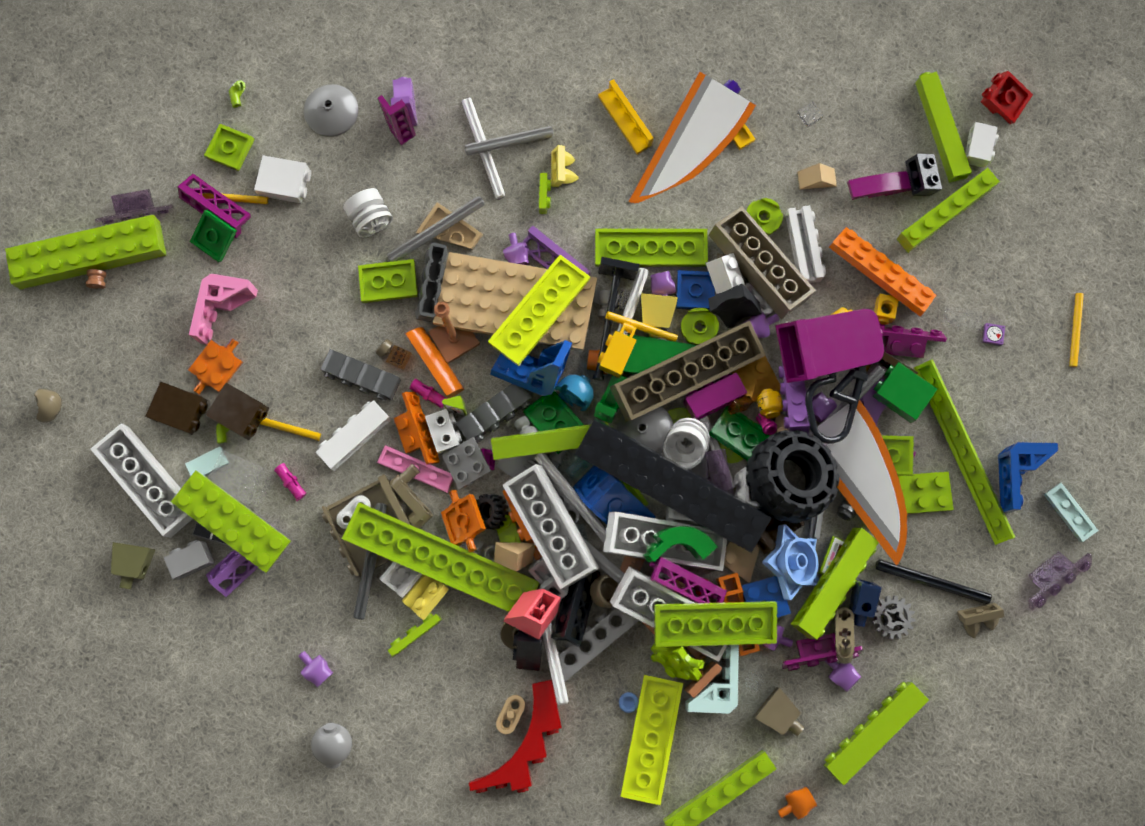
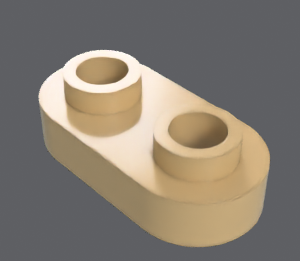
M512 695L506 700L496 721V727L500 733L510 734L515 730L525 709V701L521 696ZM513 701H517L519 703V707L517 709L512 708ZM504 720L510 721L509 727L503 726Z

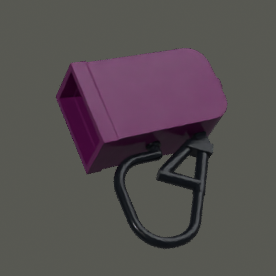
M860 309L775 325L787 383L829 375V377L813 382L805 396L810 429L813 435L823 443L833 444L847 437L852 427L863 382H866L868 379L865 365L876 363L883 357V333L880 329L877 315L870 309ZM854 368L830 392V397L850 404L844 429L837 436H824L817 428L812 405L813 394L818 387L835 383L837 381V372ZM853 379L856 380L852 397L841 393Z

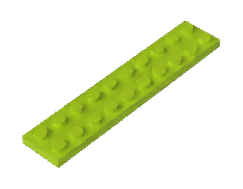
M358 502L342 537L343 540L510 612L523 592L537 590L539 585L537 580L478 554L468 552V550L360 502Z

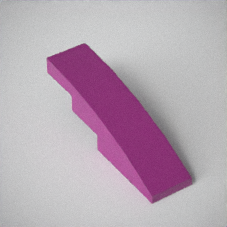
M907 171L871 175L851 179L847 182L852 200L867 196L869 199L911 191Z

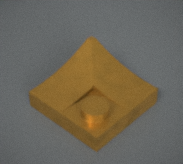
M766 356L731 372V374H738L748 392L745 400L749 404L757 402V396L764 389L771 388L773 391H780V383Z

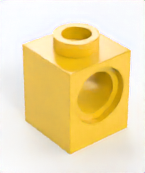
M880 293L876 298L874 312L878 317L879 324L888 325L895 320L899 301L895 297ZM881 307H886L889 310V314L883 313Z

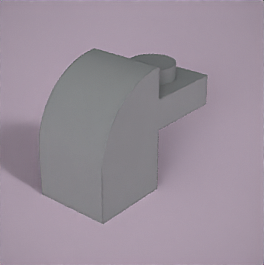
M543 557L529 567L528 571L541 584L540 589H545L561 597V599L567 595L568 587L564 589L559 588Z

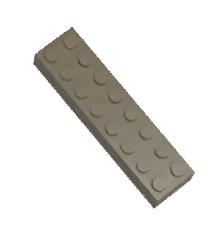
M747 321L610 386V389L625 421L628 422L762 358L766 354L751 322Z

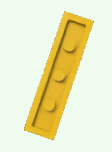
M615 80L609 81V88L598 94V98L638 155L653 145L654 137Z

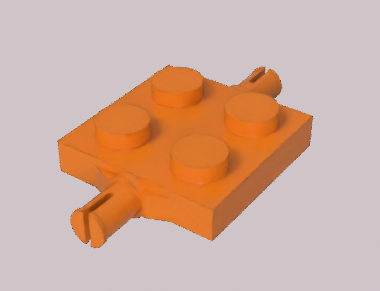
M232 338L226 347L220 346L211 340L194 361L188 371L196 375L200 381L193 389L196 393L200 395L206 386L213 387L220 392L225 383L229 382L243 363L232 352L239 344L236 340Z
M451 490L449 494L452 503L441 512L450 542L457 546L466 543L468 552H474L476 547L473 539L476 535L486 530L475 496L468 494L464 498L459 499L457 490Z

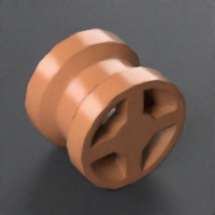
M97 269L87 270L88 280L86 281V286L89 288H105L104 278H106V272Z

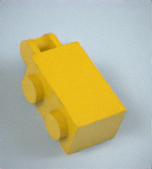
M624 322L620 332L615 330L613 336L609 334L605 343L608 348L605 353L601 352L597 361L600 363V370L620 378L636 343V339L633 338L636 327ZM626 331L630 333V337L623 334V332Z

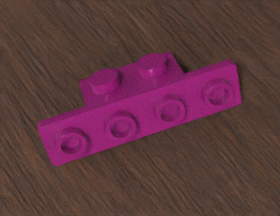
M879 324L883 335L887 336L885 352L889 355L924 358L927 340L946 342L947 340L946 336L939 330L933 329L928 332L916 327L909 330L898 325H893L891 328Z
M835 633L822 635L817 640L809 638L797 640L796 646L800 658L784 661L782 669L788 668V671L800 669L802 665L814 667L820 665L819 662L827 661V663L837 662ZM862 646L854 647L853 659L859 657L858 654L863 651Z

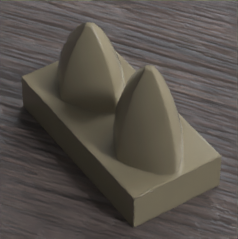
M996 603L960 610L957 611L959 620L963 622L966 632L975 638L980 629V622H983L989 629L994 630L999 622V618L1004 617V610Z

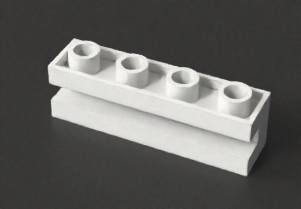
M810 205L803 206L801 210L789 208L785 216L795 267L809 283L821 282L826 275V268L821 262L822 248L818 247L819 233L814 227V211H811Z
M374 400L367 402L361 408L362 411L359 414L351 416L343 428L340 427L333 432L331 439L323 441L318 446L316 453L333 471L391 421V418Z

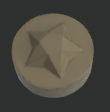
M385 339L375 351L379 357L388 355L391 352V345L393 343Z

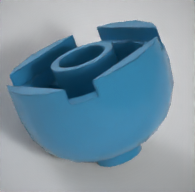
M568 375L555 387V391H560L559 396L563 401L572 407L573 403L581 407L580 411H586L594 398V390L590 384V379L585 375Z

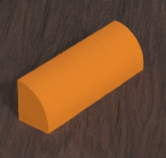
M418 327L405 333L447 398H452L465 390L423 327Z

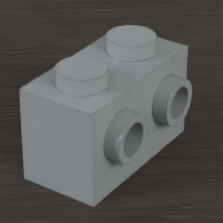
M194 540L187 544L188 547L174 549L169 552L170 555L164 557L172 579L180 580L215 564L206 542Z

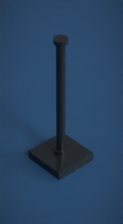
M606 257L601 258L598 274L613 276L607 311L612 313L615 311L620 278L635 281L639 270L638 263ZM606 318L599 356L601 352H606L608 346L605 343L611 333L613 321ZM597 362L596 372L593 374L592 379L604 381L603 371L599 369L600 363Z

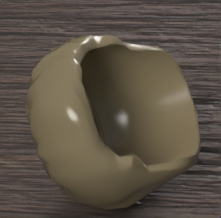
M38 389L34 394L37 406L39 407L36 419L43 423L50 422L59 414L62 398L55 391Z
M608 574L600 575L594 579L590 587V596L597 606L610 609L613 607L610 600L619 584Z

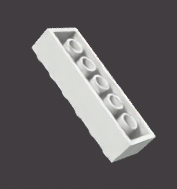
M123 424L118 425L91 448L92 452L162 536L171 538L193 519L171 503L181 488L130 427Z
M535 464L503 484L504 489L560 589L571 586L599 569L596 560L542 465Z
M609 512L603 552L645 559L643 555L647 552L646 548L653 542H656L652 537L654 534L669 527L687 526L707 534L718 547L704 560H696L691 552L680 544L671 546L660 557L677 565L723 571L727 539L706 527L620 512Z
M630 566L610 600L613 607L655 628V604L695 603L650 580L651 577ZM728 645L690 647L719 662Z

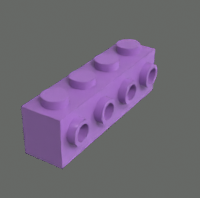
M782 361V366L778 367L779 378H782L783 383H780L781 395L784 394L785 399L782 400L783 412L786 411L784 428L788 429V431H804L809 436L810 425L805 405V380L787 383Z

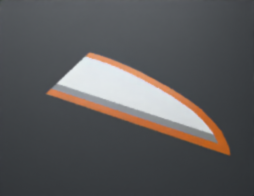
M699 72L629 202L640 203L696 177L734 139L756 105L704 73Z
M859 400L852 427L847 437L833 444L821 441L820 443L823 446L827 445L831 450V457L833 460L836 459L838 465L836 473L839 474V486L837 488L897 566L902 558L907 540L905 500L887 446L871 415ZM850 404L817 427L818 430L827 437L839 435L844 429Z

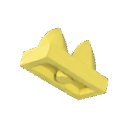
M557 145L551 151V187L573 183L579 178L574 172L565 169V166L575 162L574 157L565 151V146Z

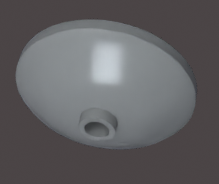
M334 84L324 85L314 90L304 105V117L307 124L313 131L324 136H337L348 131L354 125L359 111L357 100L352 92L343 86Z
M660 406L628 422L625 421L622 415L618 422L617 430L652 450L663 454L664 442L673 426V421L668 412ZM642 425L646 426L644 431H640Z

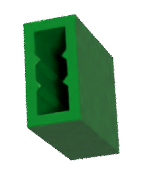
M898 362L894 366L890 365L885 371L884 375H886V378L883 382L880 380L873 389L876 392L872 397L908 422L913 423L938 389Z

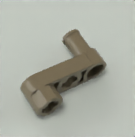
M410 464L403 473L395 476L389 483L413 510L407 516L409 522L414 527L420 529L433 517V514L408 486V483L420 473L415 465Z
M845 607L838 609L835 615V652L837 653L838 661L843 664L850 663L853 660L854 615L850 609ZM843 633H847V639H845V636L842 637Z

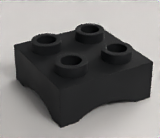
M743 284L734 286L708 299L710 311L718 315L727 328L733 327L743 318L762 314L759 300Z

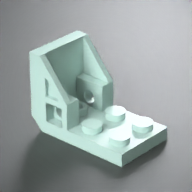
M728 645L722 655V658L726 659V667H722V679H725V683L709 682L695 698L690 697L685 701L686 711L729 714L738 706L739 645ZM723 690V696L719 697V692Z

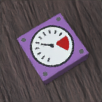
M984 324L982 343L1003 345L1005 326Z

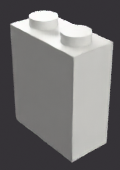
M263 155L254 190L258 196L302 203V199L307 196V188L305 186L306 182L311 179V170L303 162Z

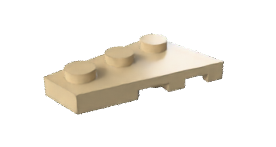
M437 202L416 233L420 234L452 212ZM461 220L434 237V239L473 250L483 234L464 220Z

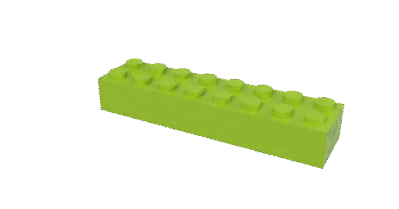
M154 215L5 248L10 283L20 290L86 275L89 269L107 270L167 256L161 223Z

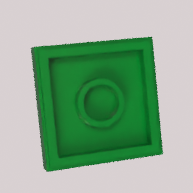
M204 210L190 242L217 262H221L237 230L209 210Z

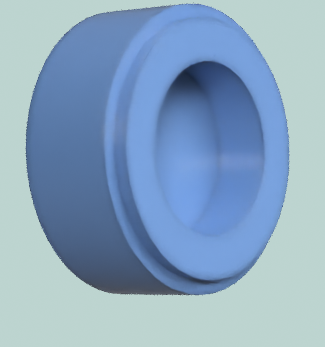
M626 692L619 698V706L624 712L632 713L638 708L639 700L635 694Z

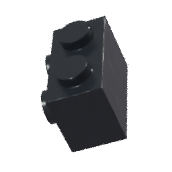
M916 154L905 161L913 196H931L942 190L934 154Z
M521 630L518 631V634H514L513 646H517V648L513 650V660L516 661V669L540 671L543 634L539 640Z

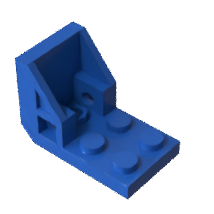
M564 340L542 350L539 359L527 355L519 366L503 354H500L491 369L490 375L539 395H550L553 393L565 370L572 343Z
M1017 442L1006 447L998 455L1000 505L1004 513L1021 510L1023 505V496L1020 494V487L1022 486L1021 475L1025 474L1026 471L1036 470L1058 451V443Z
M593 466L573 486L582 502L605 524L608 522L609 512H620L649 518L656 517L618 478L596 466Z

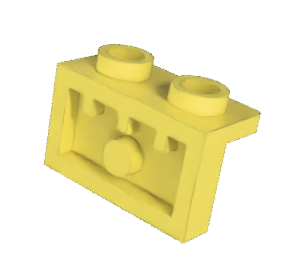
M422 575L402 599V602L421 619L425 620L449 588L442 582Z

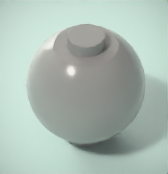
M335 723L323 725L312 737V753L326 767H339L352 749V738L349 731L342 725Z

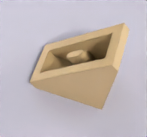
M818 163L798 171L799 189L837 186L835 169Z
M495 542L494 562L511 570L518 571L533 562L535 544Z

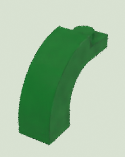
M612 375L602 399L596 405L595 417L608 423L613 422L619 406L610 386L627 379V377L621 375L618 378Z
M687 526L669 527L652 536L656 542H653L646 548L647 552L643 557L648 562H655L671 546L680 544L686 547L696 560H704L718 546L707 534L696 528Z

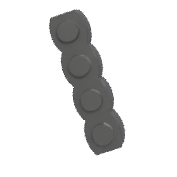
M432 242L425 253L424 261L426 266L421 275L423 284L418 292L420 302L415 310L417 320L430 322L436 316L434 307L438 303L437 299L441 293L440 281L444 275L443 263L447 257L446 245Z
M329 349L320 369L324 373V377L331 380L338 378L342 380L341 383L348 387L355 385L359 387L358 390L368 395L372 392L377 394L376 398L385 402L387 399L393 400L401 382V379L394 374L332 349Z
M510 384L503 391L459 420L456 425L467 440L474 437L476 442L479 443L484 439L483 435L488 431L492 433L500 427L499 424L504 420L508 422L516 416L515 412L520 409L524 411L531 405L530 402L533 399L526 389Z

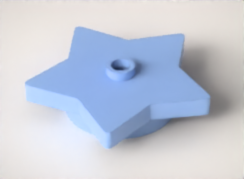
M786 524L778 526L776 547L762 563L778 577L783 599L792 600L802 586H815L819 581L817 575L818 556L815 550L817 539L798 538Z

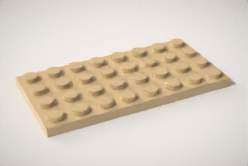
M449 252L438 303L445 302L450 308L448 315L454 329L493 335L547 269ZM590 276L588 283L538 344L552 346L566 340L572 343V350H584L597 284L596 277ZM436 315L433 324L445 327L442 319Z

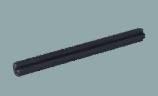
M881 559L876 563V570L983 604H990L992 595L900 565L896 566L894 563Z

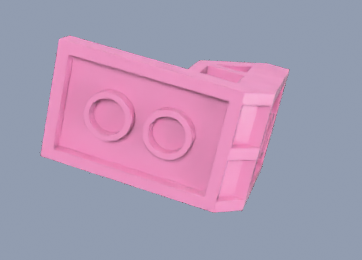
M209 274L203 278L189 335L201 344H208V340H211L213 336L212 322H215L217 319V311L215 310L232 311L254 299L258 291L256 287L247 279Z

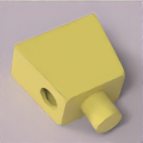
M641 293L643 323L661 329V327L669 328L676 307L677 297ZM649 334V337L660 338L658 336Z

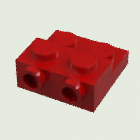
M1011 72L997 73L991 80L992 86L985 89L982 93L984 98L981 103L992 114L998 113L1009 124H1013L1033 94Z

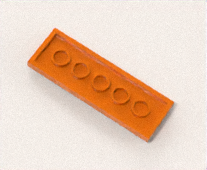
M847 227L829 246L831 250L920 317L936 297V294L930 288L925 287L914 276L905 272L900 265L892 262L884 253L876 250L869 242L864 241L855 231Z

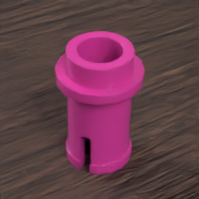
M759 413L760 418L756 416V420L761 425L763 433L773 435L777 431V424Z

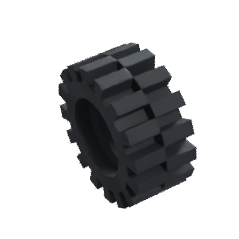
M495 494L480 495L476 502L485 528L491 530L500 529V526H504L503 521L506 522L508 519L505 517L509 513L506 511L508 505H504L506 500L502 496ZM490 507H492L491 517H489Z

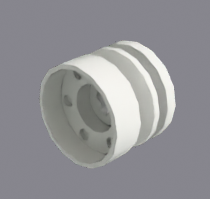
M371 188L360 191L344 203L343 209L348 218L353 221L352 225L359 237L372 236L388 227L393 220L387 206L383 205L384 201L377 189Z
M693 418L678 420L673 424L664 442L663 452L665 457L687 469L695 467L703 459L709 445L710 435L708 429L702 422Z

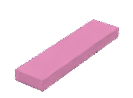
M386 445L377 461L378 464L399 473H403L410 464H413L420 471L413 479L448 493L454 480L451 473L433 465H427L419 459Z

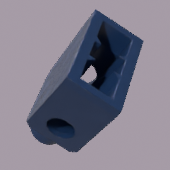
M856 579V583L852 587L849 609L855 614L854 625L865 627L867 617H875L882 589L881 586L874 582Z

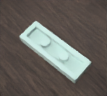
M1062 483L1057 484L1043 494L1079 542H1084L1098 531Z

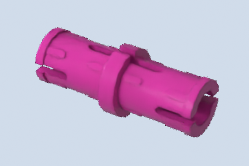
M414 379L409 388L420 394L424 400H429L441 409L444 407L442 401L448 399L435 391V388L423 384L418 379Z
M285 463L275 468L274 471L283 481V486L289 489L296 501H299L307 494L298 483V478L292 475Z

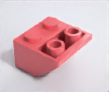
M545 589L523 592L505 617L504 622L539 640L558 613L561 597Z

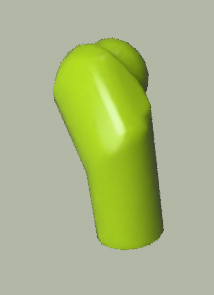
M242 80L236 81L229 90L233 108L241 106L239 97L246 87Z
M219 423L216 425L217 443H227L226 433L230 429Z

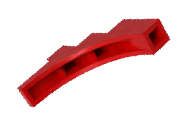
M552 679L532 684L534 698L532 719L521 746L500 768L486 776L471 780L469 782L470 791L475 790L476 793L488 791L487 787L495 786L496 789L507 787V783H510L512 791L517 790V793L529 791L528 787L532 786V779L528 761L536 764L543 762V758L547 757L543 732H546L547 735L559 733L558 729L562 728Z

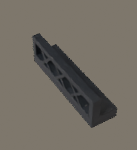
M598 570L591 573L593 576L590 583L586 576L568 587V593L561 599L551 634L552 639L556 641L566 640L575 646H581L593 602L590 596V587L594 579L600 576ZM584 590L587 594L586 601H583L582 593ZM578 609H581L582 613L580 620L577 616ZM574 627L577 631L576 639L571 637Z

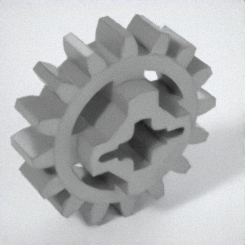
M886 596L885 602L879 599L875 620L871 621L872 624H877L875 631L882 630L881 636L885 637L888 634L889 639H893L894 634L897 639L901 638V633L908 635L907 629L914 628L910 623L916 622V619L911 618L915 611H909L911 604L905 605V599L901 598L898 601L897 596H893L892 600L889 596ZM889 604H895L893 608L890 610L888 608H884ZM889 614H895L894 617L897 618L898 621H891L892 617H890ZM881 616H883L884 624H882ZM896 625L901 627L899 630L891 631Z

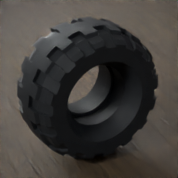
M799 430L780 431L757 445L747 462L746 471L748 474L746 475V484L751 488L749 494L752 500H756L759 503L758 508L765 513H770L773 519L778 521L785 520V522L789 523L807 521L825 511L829 507L828 505L834 501L837 494L836 487L839 486V474L836 473L838 465L836 459L833 460L831 457V450L827 445L823 446L819 438L813 435L808 436L807 432ZM785 460L793 461L804 472L806 479L804 491L795 488L786 479L783 469Z

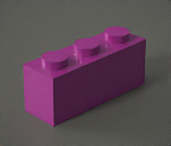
M728 373L722 376L720 381L716 383L712 381L704 385V389L698 392L693 390L687 393L683 403L691 418L700 420L745 398L748 392L737 373L732 375Z

